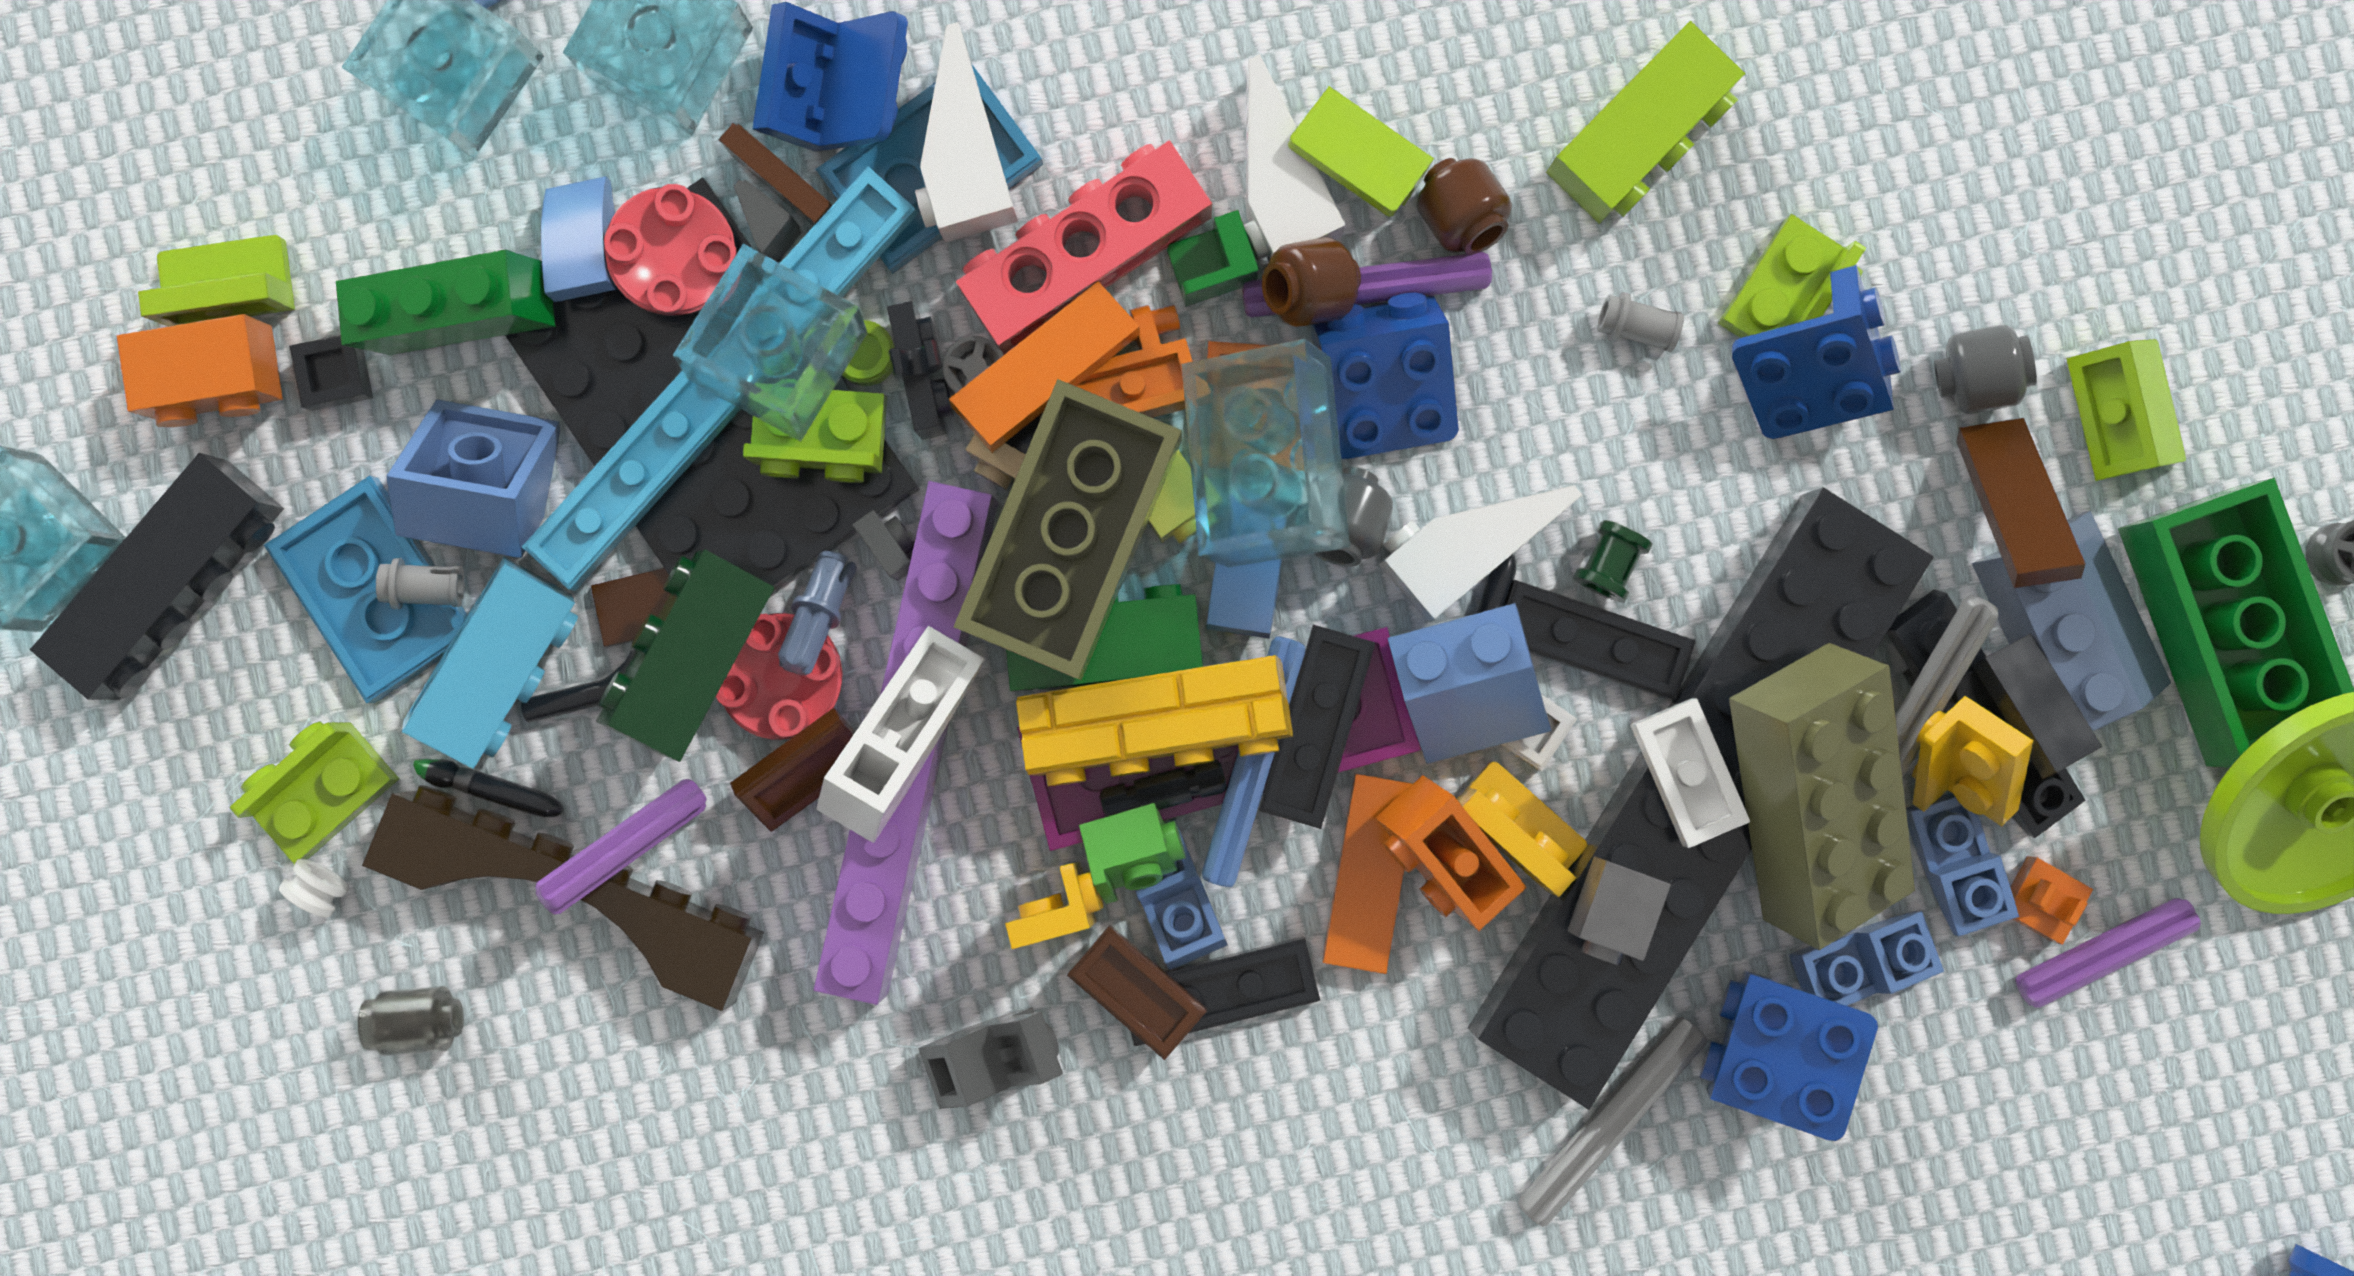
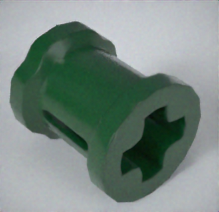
M1603 520L1597 528L1600 538L1585 568H1577L1573 579L1596 594L1625 603L1629 594L1625 586L1641 554L1649 553L1653 543L1643 535L1623 525Z

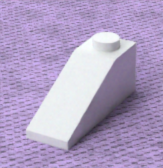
M959 22L946 25L920 164L926 187L915 190L926 228L937 225L945 243L1018 222Z
M1260 54L1248 60L1246 218L1248 223L1244 224V228L1256 260L1266 257L1269 262L1274 252L1285 244L1330 237L1339 241L1342 238L1346 224L1317 167L1289 149L1288 141L1297 127Z
M1573 485L1434 518L1422 529L1412 520L1383 544L1391 555L1383 560L1379 566L1427 622L1432 621L1578 500L1582 493Z
M928 626L824 777L816 810L874 843L908 792L981 669L985 658Z

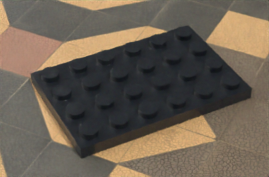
M703 177L687 187V189L709 200L723 214L732 230L737 255L731 280L723 293L714 302L690 314L677 316L661 315L649 312L635 305L616 286V290L558 302L553 301L555 327L505 335L594 466L597 465L770 275L763 261ZM812 332L763 384L852 391ZM754 394L635 526L669 575L681 556L691 560L695 552L706 549L775 587V590L814 563L820 552L831 551L856 534L857 531L852 524L872 510L883 515L920 490V488L885 438L882 473L864 472V482L862 483L824 479L825 469L800 468L799 478L761 475L760 465L753 464L743 457L744 444H751Z

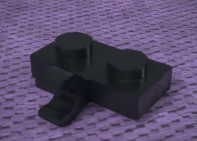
M912 301L887 306L896 347L890 349L888 353L894 378L902 379L904 382L914 431L922 440L946 435L943 417L953 415V408L950 405V394L945 378L934 380L933 373L942 369L943 366L931 316L921 318L919 311Z

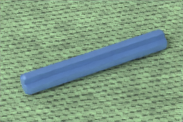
M1278 636L1271 641L1267 656L1276 655L1281 659L1288 704H1290L1306 650L1305 645L1301 642ZM1238 750L1202 869V878L1205 881L1222 887H1232L1236 883L1275 752L1240 757Z

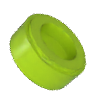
M858 320L845 325L836 334L832 343L831 355L836 369L849 382L859 386H873L883 382L893 372L888 351L896 347L893 338L881 325L868 320Z

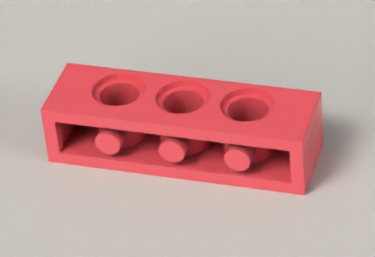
M1170 140L1157 149L1152 144H1147L1137 149L1122 162V172L1102 184L1100 179H1094L1084 184L1069 197L1068 201L1071 204L1069 207L1051 219L1047 214H1041L1033 218L1016 232L1015 236L1018 239L1016 242L998 254L994 249L986 250L975 256L963 267L962 270L965 275L958 279L956 283L994 343L1003 352V355L1097 281L1106 289L1168 248L1170 244L1177 242L1212 218V202ZM1130 197H1141L1147 200L1153 208L1150 215L1139 222L1124 220L1117 213V209L1125 199ZM1087 231L1094 234L1100 241L1096 251L1082 258L1070 255L1064 249L1068 238L1076 232ZM1025 266H1037L1046 272V280L1037 291L1031 293L1020 292L1012 286L1014 275L1018 270Z

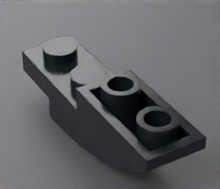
M1935 589L1898 615L1887 632L1888 637L1908 667L1902 674L1911 687L1957 611V608L1946 592ZM1981 648L1942 712L1946 714L1966 696L2007 723L1972 667L1974 663L1986 657ZM2029 758L2019 810L2012 818L2028 836L2036 838L2086 800L2066 768L2042 779Z

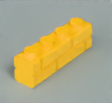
M1276 655L1019 696L1016 700L1019 727L1022 733L1021 742L1025 770L1027 775H1046L1048 787L1086 781L1085 769L1101 766H1110L1111 777L1149 772L1148 759L1174 755L1175 767L1209 763L1214 761L1213 749L1236 745L1239 747L1240 757L1278 752V739L1293 737L1283 664Z

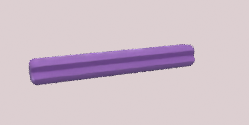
M1479 252L1473 255L1462 254L1359 267L1361 284L1355 304L1388 301L1393 296L1403 293H1421L1425 296L1485 289L1492 282L1491 262L1487 253ZM1262 279L1244 283L1242 295L1244 310L1247 316L1253 318L1277 315L1267 306L1263 297Z

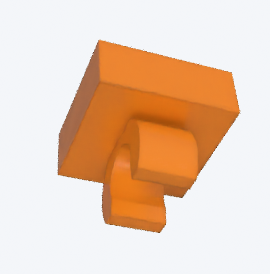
M2027 856L2010 886L2019 917L2012 920L2053 943L2063 945L2072 927L2076 926L2088 905L2087 900L2093 889L2038 857Z

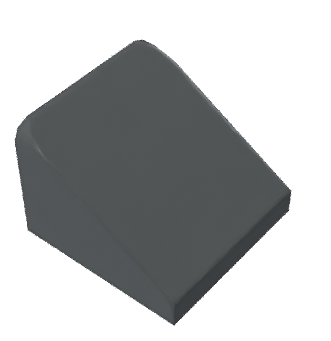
M739 179L734 185V189L761 256L774 267L802 233L799 230L800 226L786 210L744 179L742 181Z

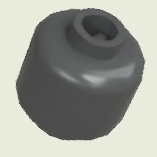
M1995 325L1956 333L1948 339L1946 358L1934 360L1935 376L1940 397L1953 395L1956 406L1966 414L2016 406L2024 400L2027 387L2036 386L2037 383L2035 359L2029 337L2027 335L2018 337L2014 329L2007 325Z
M1346 467L1341 473H1333L1321 477L1314 485L1311 494V504L1307 507L1302 528L1305 538L1312 544V552L1317 557L1332 564L1352 567L1359 565L1361 560L1369 559L1380 552L1393 512V500L1389 493L1378 485L1379 480L1376 475L1365 469Z

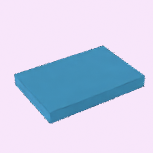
M972 65L1008 189H1010L1041 167L1043 161ZM935 83L898 109L896 121L889 137L885 141L845 147L816 168L820 177L838 200L867 167H870L917 210L918 215L880 256L892 274L943 238L937 225L926 228L915 195V190L926 187L920 164Z
M369 475L264 544V547L366 703L375 704L440 661L467 617V613L462 605L460 607H452L451 605L404 603L401 609H392L389 603L378 601L376 595V576L380 564H391L394 558H402L405 565L435 566V564L418 539L396 536L390 496L377 477Z

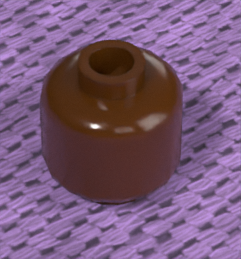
M1447 158L1434 165L1424 177L1425 186L1419 193L1416 207L1429 229L1446 251L1457 253L1465 251L1467 255H1473L1487 250L1504 236L1509 226L1507 219L1512 209V203L1508 194L1485 162L1474 158L1456 161L1454 158Z
M1330 237L1280 246L1271 256L1262 276V291L1267 306L1283 322L1293 327L1342 319L1352 310L1361 284V273L1357 262L1340 241Z

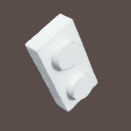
M1697 698L1686 700L1630 724L1683 847L1691 848L1750 822Z

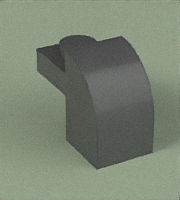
M1033 1007L992 1018L918 1048L939 1109L968 1107L1010 1087L1043 1084L1063 1075L1057 1058L1059 1045L1055 1033L1045 1023L1042 1012L1034 1013Z

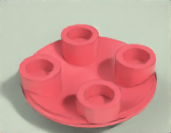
M667 184L663 187L649 189L627 200L612 217L604 238L607 269L614 284L632 303L656 314L670 316L685 315L707 307L726 289L735 268L736 245L726 218L709 200L678 184Z
M760 614L716 695L718 702L724 706L729 716L741 728L762 738L773 740L791 739L834 708L841 691L842 664L837 648L828 635L815 666L808 675H799L786 671L779 665L778 653L794 618V614Z

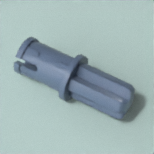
M833 551L820 552L802 596L794 598L791 609L795 615L778 653L779 665L784 670L799 675L811 673L829 630L839 626L842 618L839 609L846 590L857 570L856 564L853 561L848 562L845 570H842L848 560V557Z

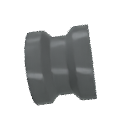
M968 336L959 339L948 349L943 359V374L947 385L954 394L1004 356L1003 352L993 341L981 336Z
M2354 520L2323 526L2311 535L2307 543L2306 562L2309 570L2318 580L2328 585L2344 586L2354 583ZM2340 552L2347 553L2351 562H2346Z

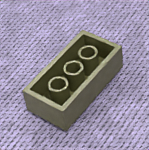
M1057 379L953 627L1082 681L1181 445L1182 430Z
M1828 643L1730 697L1729 702L1746 813L1750 819L1748 826L1763 920L1820 951L1915 891L1890 666Z

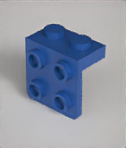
M789 2L773 4L771 6L752 130L814 152L885 141L889 137L897 118L898 107L896 98L900 72L907 54L906 33L908 20L906 16L895 11H889L838 23Z
M1857 265L1830 272L1833 301L1832 314L1743 337L1733 343V362L1759 427L1765 437L1778 439L1894 410L1890 375L1901 373L1897 347L1892 335L1883 338L1880 336L1878 327L1885 325L1881 299L1876 287L1864 289Z
M1403 293L1390 298L1387 304L1365 308L1354 304L1352 310L1342 319L1311 325L1312 340L1323 367L1332 445L1339 458L1352 459L1447 442L1456 437L1459 427L1449 322L1433 295L1425 296L1421 293Z
M1747 970L1744 971L1741 983L1730 979L1719 1011L1720 1017L1729 1019L1722 1044L1710 1041L1699 1076L1710 1081L1707 1088L1710 1099L1829 1141L1841 1139L1846 1132L1878 1030L1877 1020L1867 1012L1777 983L1771 978Z

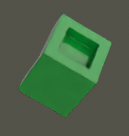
M1239 210L1215 217L1213 230L1172 243L1167 248V254L1185 307L1241 289L1247 281L1257 280L1259 269Z

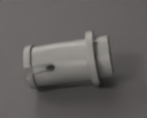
M1622 292L1619 297L1613 295L1606 297L1599 315L1597 331L1607 334L1608 341L1617 342L1619 337L1672 352L1681 335L1684 314L1631 301L1630 294Z
M394 558L391 564H380L376 576L377 599L379 602L389 603L392 609H401L404 603L451 605L452 607H460L462 605L461 599L464 597L465 588L462 566L405 565L402 558Z

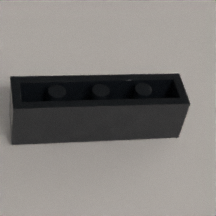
M198 453L29 650L87 700H121V698L132 695L147 681L150 675L148 667L163 650L176 645L186 636L192 625L189 619L205 601L212 600L220 595L228 587L233 579L231 570L247 552L255 551L270 538L275 529L273 521L285 508L228 460Z

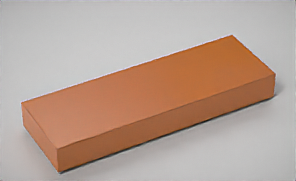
M1097 281L950 397V405L990 452L993 453L1044 412L1057 379L1077 386L1140 335V326L1101 283Z
M1354 773L1322 957L1323 963L1382 974L1387 973L1404 869L1383 846V843L1390 836L1375 817L1413 783Z

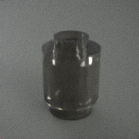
M445 986L382 991L375 999H366L361 1004L358 1013V1035L361 1045L367 1051L377 1050L382 1056L447 1051L451 1047L454 1037H458L462 1033L464 1025V1012L461 1001L458 998H453L450 990Z

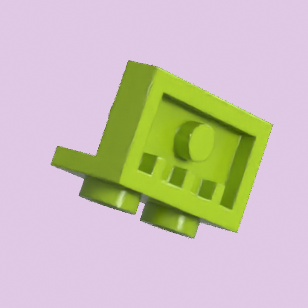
M1790 214L1780 225L1718 321V324L1739 338L1823 316L1832 302L1830 272L1856 265L1866 247L1856 240L1847 247H1843L1795 215ZM1857 267L1861 277L1863 270Z
M756 384L751 444H744L743 457L753 464L760 465V474L765 476L799 478L800 468L825 469L824 479L862 483L864 482V472L882 473L888 397L883 393Z
M319 721L306 727L290 742L289 746L293 751L276 766L268 764L249 776L241 785L244 794L229 807L238 818L253 816L293 864L298 859L308 860L400 779L351 722H327L323 724Z

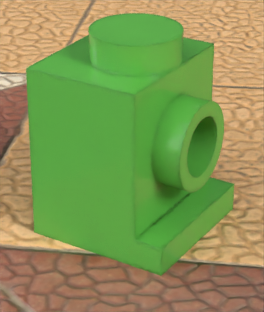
M1155 803L1079 825L1093 885L1105 904L1118 901L1117 888L1125 886L1128 890H1141L1158 884L1163 879L1162 875L1177 871L1175 861L1186 858L1176 822L1164 823Z

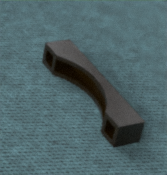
M419 785L417 791L391 793L362 866L424 890L463 879L481 877L524 879L537 883L575 855L571 854L574 845L566 840L545 833H537L535 839L513 831L515 821L504 815L485 809H478L476 815L453 807L457 799L453 795L433 787ZM629 866L623 868L580 899L596 908L624 931L647 959L663 988L720 1011L736 1003L764 934L763 931L748 926L751 920L748 914L721 904H715L713 911L691 903L689 902L692 896L690 891L669 882L656 880L654 886L651 887L630 878L633 869Z

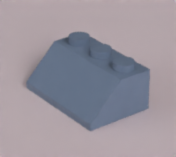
M2085 511L2067 520L2086 563L2081 579L2014 588L1999 551L1971 564L1989 602L1998 608V621L2009 645L2031 633L2089 726L2095 731L2143 709L2171 684V680L2091 511Z

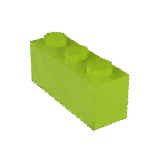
M1690 20L1556 156L1546 173L1598 224L1613 210L1624 217L1650 191V188L1642 182L1657 165L1666 173L1671 170L1695 145L1686 136L1701 121L1712 128L1739 100L1730 91L1746 73Z

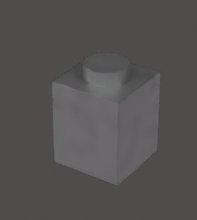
M1594 856L1567 931L1579 938L1585 939L1581 951L1593 957L1619 966L1624 954L1644 961L1671 884Z

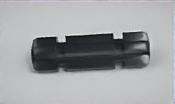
M1214 759L1213 762L1193 765L1194 769L1185 771L1184 767L1140 778L1134 780L1133 786L1126 787L1125 783L1104 788L1099 796L1104 816L1108 817L1155 803L1158 810L1191 802L1193 801L1192 796L1201 794L1202 798L1221 794L1227 787L1222 765L1218 760Z

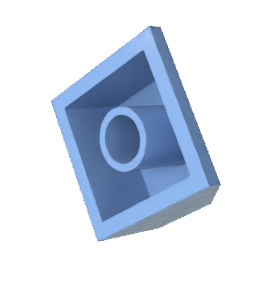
M436 399L386 476L396 536L522 558L525 553L522 546L536 532L544 518L560 436V421Z
M1515 603L1388 638L1404 701L1426 764L1552 731L1519 611Z

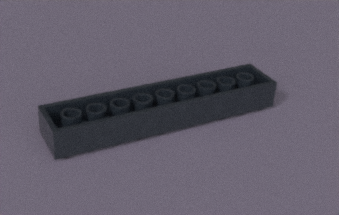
M1824 487L1799 497L1685 679L1677 700L1672 701L1668 707L1670 708L1686 700L1697 698L1745 810L1746 806L1729 698L1828 643L1871 659L1934 558L1933 555ZM1642 751L1638 754L1586 837L1587 847L1568 868L1576 879L1560 897L1553 894L1550 895L1468 1026V1029L1478 1040L1588 1110L1592 1107L1752 850L1748 823L1691 848L1683 847ZM1594 856L1671 884L1644 961L1624 954L1619 966L1593 957L1581 951L1585 939L1579 938L1567 931Z

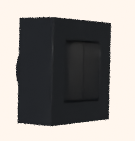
M341 335L289 346L301 408L315 411L373 398L364 350L342 345Z

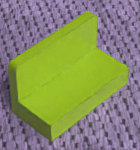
M1328 86L1292 133L1288 141L1289 149L1388 217L1393 216L1401 205L1405 206L1434 160L1429 154L1330 86Z
M278 235L160 251L157 254V264L161 288L138 291L141 317L167 327L241 314L251 317L295 310L286 240Z
M2157 339L2127 341L2066 358L2095 481L2186 461L2182 437Z

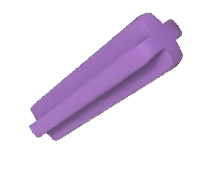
M691 779L681 780L539 880L535 886L539 901L553 915L561 914L703 812L707 800L705 794Z
M2174 898L2019 974L2015 980L2017 988L2029 1006L2041 1008L2198 931L2201 921L2193 905L2188 900Z

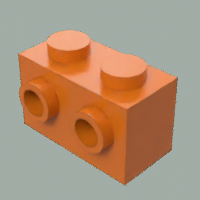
M241 314L116 335L127 410L131 413L155 419L156 426L193 425L198 422L197 414L219 411V415L223 417L254 415L261 412V403L283 400L272 326L248 315Z
M1424 775L1375 817L1390 836L1383 843L1385 849L1405 871L1410 873L1416 868L1427 882L1419 888L1420 891L1445 918L1454 911L1480 931L1527 888L1455 796Z

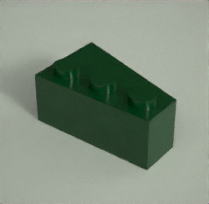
M706 549L695 552L691 560L681 556L663 587V590L671 595L658 617L650 613L640 627L631 645V648L637 652L624 674L618 671L612 678L600 700L599 707L603 709L595 722L664 757L680 762L775 587Z

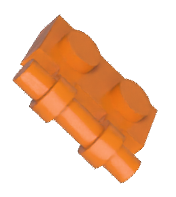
M1149 305L1130 309V316L1140 326V335L1133 340L1137 341L1140 350L1112 357L1076 386L1151 418L1203 404V394L1186 338L1161 344L1158 336L1180 329L1175 305L1150 310Z

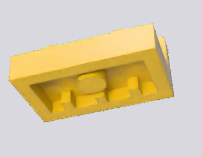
M1966 696L1946 714L1942 711L1934 713L1923 725L1917 736L1920 752L1918 762L1912 773V777L1916 779L1912 804L1925 812L1949 790L1968 811L1978 815L1984 814L2002 827L2019 810L2033 740Z
M1489 762L1457 800L1494 846L1545 891L1560 897L1576 879L1568 868L1587 847V841L1498 762Z
M1080 861L1060 866L1069 904L1064 905L1061 893L1018 905L1020 917L1005 923L1012 949L1089 929L1097 922L1094 912L1104 908V902L1093 885L1091 873L1083 872Z

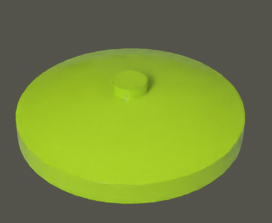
M2354 692L2335 696L2311 705L2273 727L2235 761L2212 794L2200 828V852L2208 872L2229 896L2239 904L2264 913L2294 914L2322 909L2354 897Z

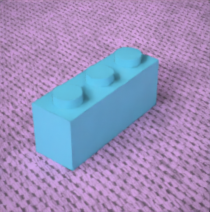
M503 556L405 716L402 733L474 769L482 754L493 758L505 741L512 724L504 721L507 713L516 699L526 703L531 698L544 675L545 670L537 666L550 644L558 649L563 645L578 619V615L570 611L575 604L572 594Z

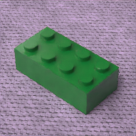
M2275 478L2238 485L2118 528L2206 767L2230 768L2261 736L2290 716L2326 699L2354 692V687Z

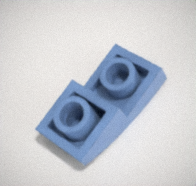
M606 176L545 190L541 219L542 271L545 294L554 302L616 290V285L607 269L604 252L605 234L615 214L611 181Z
M1227 495L1212 582L1207 630L1270 639L1280 585V569L1290 519V503Z
M1953 793L1942 795L1925 812L1914 805L1906 807L1908 829L1934 896L1953 935L1959 937L2019 917L2001 856L1990 852L1978 814H1974L1964 808L1957 801Z
M1179 827L1178 830L1186 858L1175 861L1177 871L1162 875V881L1152 887L1135 890L1169 970L1228 946Z
M1922 911L1909 912L1852 930L1820 951L1812 946H1808L1789 954L1802 991L1846 1006L1876 993L1893 994L1944 972Z

